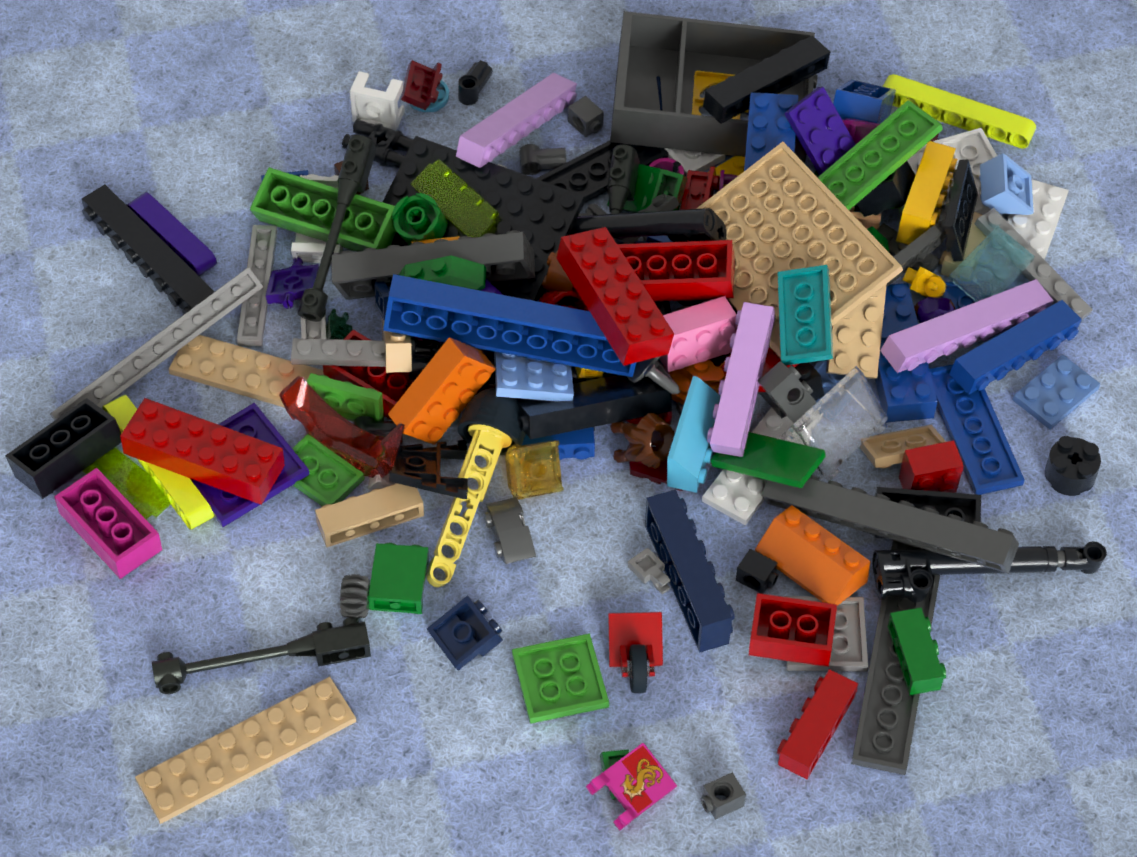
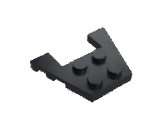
M458 440L457 445L448 446L446 441L437 442L436 447L423 448V444L391 447L389 482L467 499L468 478L440 476L441 458L464 460L467 454V442L465 440Z

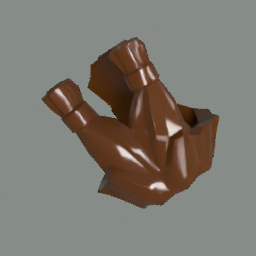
M648 413L640 420L638 425L622 421L611 423L612 432L624 434V437L630 442L626 450L618 449L614 451L613 456L617 463L641 461L649 468L653 467L656 469L666 462L675 433L671 426L658 414ZM651 445H655L657 450L653 451Z

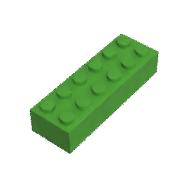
M268 167L249 210L261 222L327 242L338 206V188ZM355 194L346 210L336 244L356 252L363 251L366 248H387L392 244L397 233L392 218L395 206Z

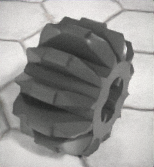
M360 574L345 575L343 577L340 590V608L343 617H356L359 619L366 618L368 615V594L370 588L368 577L361 576Z

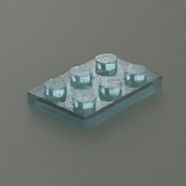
M997 226L949 275V280L974 301L978 302L1003 292L1034 260L1035 256Z

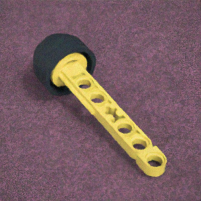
M496 388L485 389L469 401L457 428L459 435L470 444L458 478H474L479 486L477 490H472L468 487L467 499L454 497L434 551V557L431 559L426 573L427 581L433 587H443L451 580L456 568L454 562L460 557L479 501L483 502L499 455L517 454L526 435L524 431L520 430L518 425V417L521 414L517 398L497 397ZM475 456L484 457L487 463L486 467H478L474 461ZM465 501L468 509L463 513L462 517L458 516L462 510L461 503ZM451 523H458L462 527L461 535H455L451 532ZM448 545L452 547L454 556L452 558L445 557L442 554V546ZM435 568H440L445 572L446 577L444 581L435 579L433 575Z

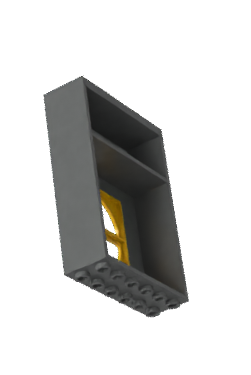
M624 11L610 142L745 157L748 121L740 120V114L722 124L714 117L702 116L699 108H703L704 98H700V94L710 86L725 81L728 77L742 72L747 67L760 63L763 59L779 53L782 49L795 45L800 40H804L812 35L815 37V32ZM814 75L779 94L798 95L799 102L810 94L813 88L816 89L818 75ZM657 76H659L661 80L663 110H660L656 78ZM796 136L795 154L805 164L807 153Z

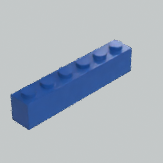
M1061 300L956 358L949 375L968 394L976 390L981 391L990 382L1001 380L1013 369L1015 371L1019 370L1027 361L1038 359L1043 352L1049 349L1054 350L1066 339L1068 341L1073 339L1079 332L1078 327L1082 319Z

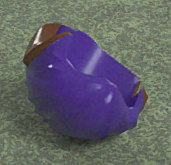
M927 297L914 306L919 323L956 310L953 302L948 298Z

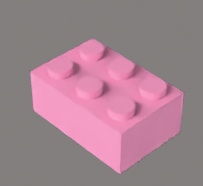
M725 296L663 315L675 333L669 354L659 358L667 372L682 369L732 352L730 340L732 334L737 332V325L735 324L737 314Z

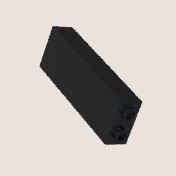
M622 375L573 383V401L558 402L517 398L521 414L518 417V425L520 430L524 431L530 439L641 418L648 413L661 414L672 411V394L648 376H644L635 383L631 382L627 376Z

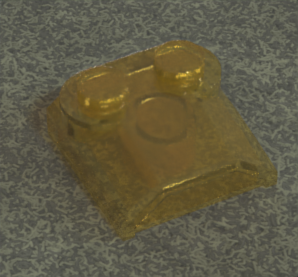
M558 440L523 446L513 445L508 448L505 462L508 488L513 498L516 497L520 500L564 491L561 480Z

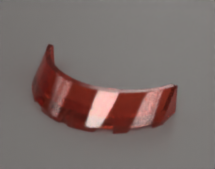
M297 376L279 393L287 413L293 420L297 419L303 424L307 434L363 472L364 476L374 478L376 475H380L382 478L393 469L405 429L404 424L399 423L387 436L369 433L352 424L331 408L301 376Z

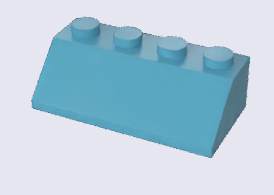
M696 376L692 377L667 458V486L695 493L698 491L699 484L705 483L707 475L705 464L711 462L713 455L710 443L707 442L709 428L714 427L713 410L715 404H719L721 398L716 391Z

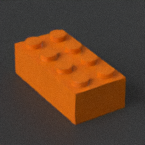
M449 337L388 415L403 434L435 445L450 425L458 418L469 401L476 395L484 383L489 380L496 368L481 350Z

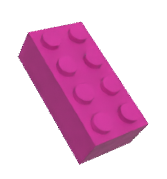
M98 468L54 496L59 514L119 579L162 551L159 533Z

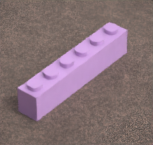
M744 302L742 310L737 311L735 324L738 325L737 332L732 334L730 340V348H732L731 357H726L724 371L727 373L725 380H721L719 385V395H721L719 404H715L713 410L714 427L709 428L707 442L710 443L713 452L743 457L760 386L758 380L762 377L776 318L774 307Z

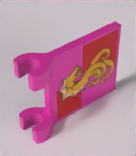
M644 743L640 744L585 786L591 795H594L606 785L626 811L613 821L619 831L677 787L676 783Z

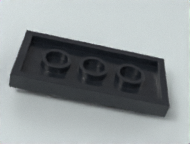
M968 159L959 160L957 170L953 171L954 183L949 188L950 201L946 203V218L941 223L942 234H946L947 251L951 252L954 262L963 261L978 197Z

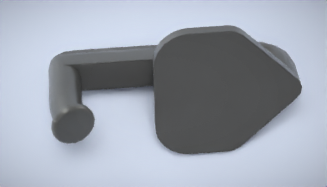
M660 357L637 362L633 377H627L631 382L635 383L644 376H648L669 393H680L678 384L663 365L660 364L658 360Z

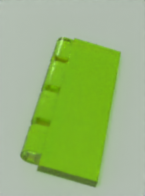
M440 159L433 165L429 163L411 185L419 193L432 197L443 214L465 235L475 238L486 234L496 223L494 219L498 216L499 212L487 201L484 202V198L473 188L468 187V184L455 172L451 173L452 170Z
M116 448L83 470L84 473L88 474L98 468L146 520L152 515L157 517L172 503V500L169 501L167 495H164V489L161 485L156 484L150 474Z

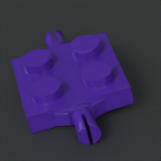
M297 257V260L296 258L293 259L291 267L271 271L265 295L267 303L283 304L284 308L288 309L290 307L291 309L294 300H302L305 289L313 288L319 264L305 266L302 265L303 260Z

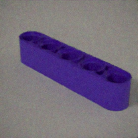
M148 192L143 193L126 204L198 276L217 264L213 252Z

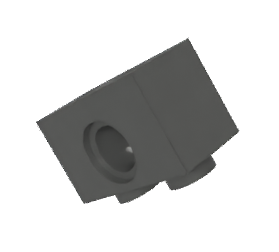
M780 361L758 380V383L778 408L795 423L817 402L810 395L814 392L804 380L802 382L799 381L800 373L792 365L787 367Z

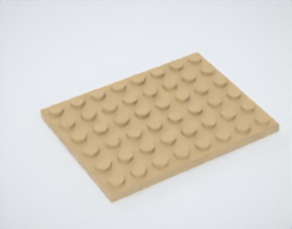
M781 142L696 208L712 209L726 226V240L733 241L735 255L734 298H728L729 303L737 311L742 310L744 302L774 307L776 318L769 348L780 360L779 271L821 265L828 266L832 326L903 271L902 266L784 142Z

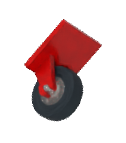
M662 612L608 613L609 667H621L622 677H630L632 693H645L647 690V677L655 676L654 666H663Z

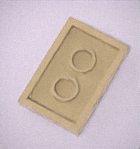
M932 425L859 439L860 449L875 468H889L893 464L902 463L905 450L946 442Z

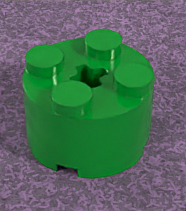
M415 193L416 195L406 196L394 207L392 213L394 228L408 246L412 242L443 238L448 222L435 200L429 195Z

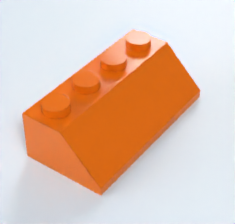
M793 505L774 518L755 548L756 552L777 562V569L823 603L837 604L838 606L868 582L871 561Z

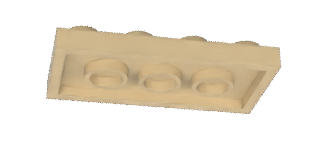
M887 284L832 326L834 359L827 360L826 373L870 379L877 378Z

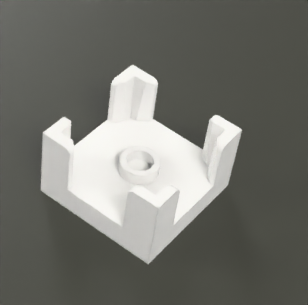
M359 71L350 89L352 122L361 119L374 125L380 123L386 128L397 131L405 113L404 105L398 108V100L403 91V81L392 79L386 92L365 87L369 74Z

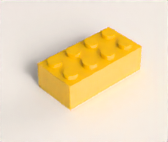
M932 141L927 143L902 212L897 242L909 245L938 223L942 211L941 208L946 201L947 190L951 186L953 171L958 160L954 158L956 148Z

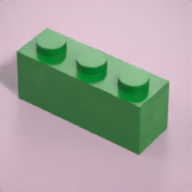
M922 607L890 613L887 627L909 695L941 690L943 679H946V669L944 663L939 662L938 644L936 640L931 638V623L929 618L924 616Z

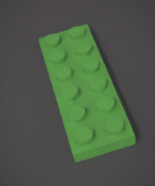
M908 100L824 171L818 179L850 210L943 130L942 124Z

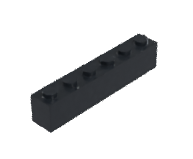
M813 35L800 40L795 45L782 49L779 53L763 59L760 63L747 67L742 72L728 77L725 81L715 86H710L705 90L703 108L722 124L749 110L751 92L779 94L827 69L831 52Z

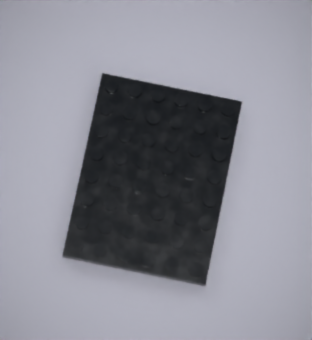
M415 136L383 203L396 206L406 196L411 197L416 195L415 193L429 195L435 200L448 222L443 238L457 236L475 238L482 237L488 233L496 235L506 234L512 230L523 232L534 249L535 278L491 284L503 295L538 301L543 290L542 283L549 269L547 259L551 252L556 253L558 251L561 237L570 234L586 201L585 197L491 162L479 168L456 157L457 150ZM396 233L391 245L408 246L400 235Z

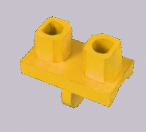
M908 267L903 277V281L911 284L909 289L925 297L939 298L945 293L946 284L942 277L925 268L919 267L917 271Z

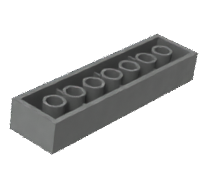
M512 230L500 235L488 233L482 237L472 238L463 236L458 238V240L451 241L439 239L434 243L426 244L414 242L410 246L390 245L385 249L366 248L360 252L342 251L340 254L332 255V283L346 300L375 297V282L385 281L390 290L393 274L398 275L406 264L451 255L485 265L486 279L490 283L535 278L534 249L523 232Z

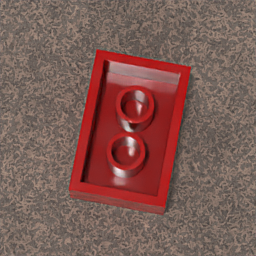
M757 593L748 655L829 667L837 604Z

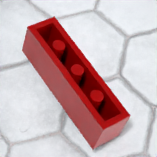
M830 669L824 678L819 677L813 690L815 691L813 698L808 697L801 710L803 712L801 718H795L789 729L790 737L788 740L783 739L777 749L779 766L805 779L809 778L857 693V682Z

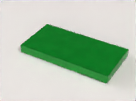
M748 432L743 457L715 453L711 458V464L713 467L802 488L825 459L826 455L823 449Z

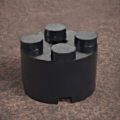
M1062 436L1052 446L1045 467V477L1051 483V487L1055 491L1068 496H1076L1082 492L1089 491L1095 483L1101 464L1098 446L1081 438Z

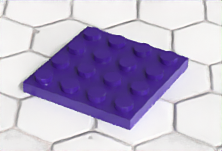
M255 402L218 424L283 448L285 466L264 502L289 488L298 480H302L310 475L307 466ZM190 478L210 505L214 517L222 527L261 505Z

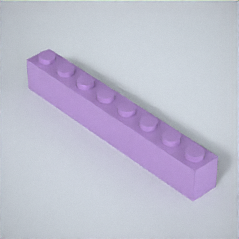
M552 73L460 135L456 157L479 168L491 162L499 154H503L509 147L515 145L519 140L527 137L529 133L538 129L546 121H550L553 116L561 113L569 105H572L577 96L575 92L577 83Z
M1035 279L891 334L880 351L897 373L904 370L911 371L919 364L931 363L942 355L949 356L956 350L963 347L965 349L969 348L980 340L987 341L993 335L1003 333L1050 307L1054 300L1038 280Z

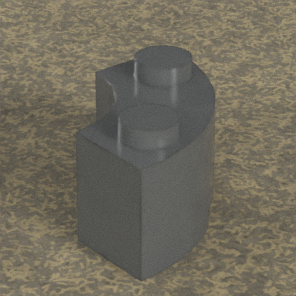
M514 497L486 504L487 512L484 513V519L487 528L491 527L496 539L494 549L497 558L501 557L503 562L508 564L536 557L528 525L525 526L524 512L518 499Z

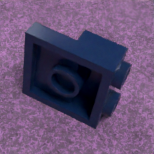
M468 595L427 628V631L458 671L478 654L483 657L503 641L499 635L503 630L494 619L490 621L485 616L488 612L486 607L479 599L474 602Z

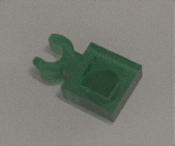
M332 309L326 325L327 339L343 340L353 330L352 325L346 324L349 319L347 312H344L342 317H339L336 314V309Z

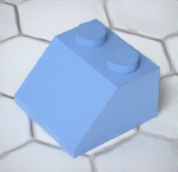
M1004 153L980 164V198L984 206L990 209L995 208L999 214L1031 215L1034 213L1032 178L1028 172Z

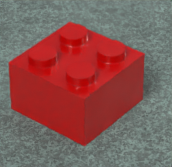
M955 441L905 450L899 473L902 488L957 492L964 465Z

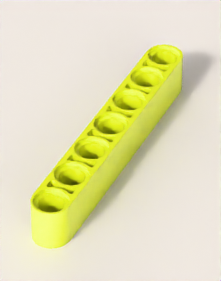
M889 75L883 84V87L896 90L893 106L899 108L909 100L937 121L967 131L982 128L986 137L1021 149L1028 147L1036 130L1035 123L1028 118L899 75Z
M123 395L102 406L104 411L116 419L121 433L137 410L127 395ZM137 459L190 530L214 517L210 505L190 478Z

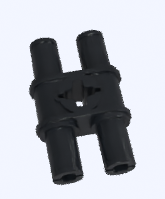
M357 119L353 125V133L368 137L374 142L377 150L373 161L380 163L381 166L390 165L400 168L405 155L399 154L395 150L400 149L408 152L414 139L404 136L400 130L394 131L380 123L374 125ZM346 134L342 140V148L344 149L348 147L351 137L349 134Z

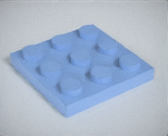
M494 352L497 397L558 402L573 401L574 391L571 366Z

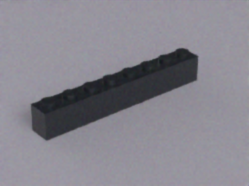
M105 184L82 198L84 207L82 213L89 222L93 221L99 232L103 236L107 235L113 246L117 250L121 249L131 264L136 263L145 278L150 277L159 292L164 291L168 295L171 304L174 307L179 306L183 314L215 292Z

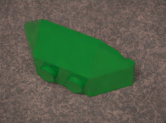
M451 255L406 264L398 275L481 291L485 288L486 267L483 264Z

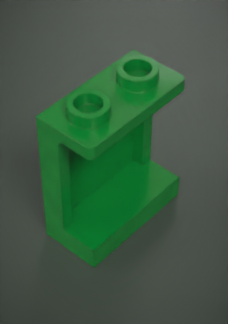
M376 543L368 594L369 610L422 614L427 565H429L428 547Z

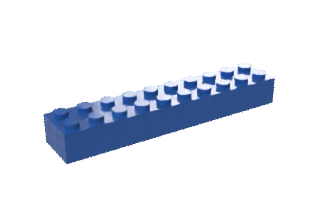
M393 274L383 331L446 342L450 337L478 349L633 377L636 363L623 366L590 311Z

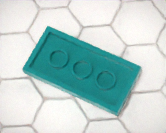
M821 265L779 271L778 297L781 362L784 365H793L834 359L828 266Z

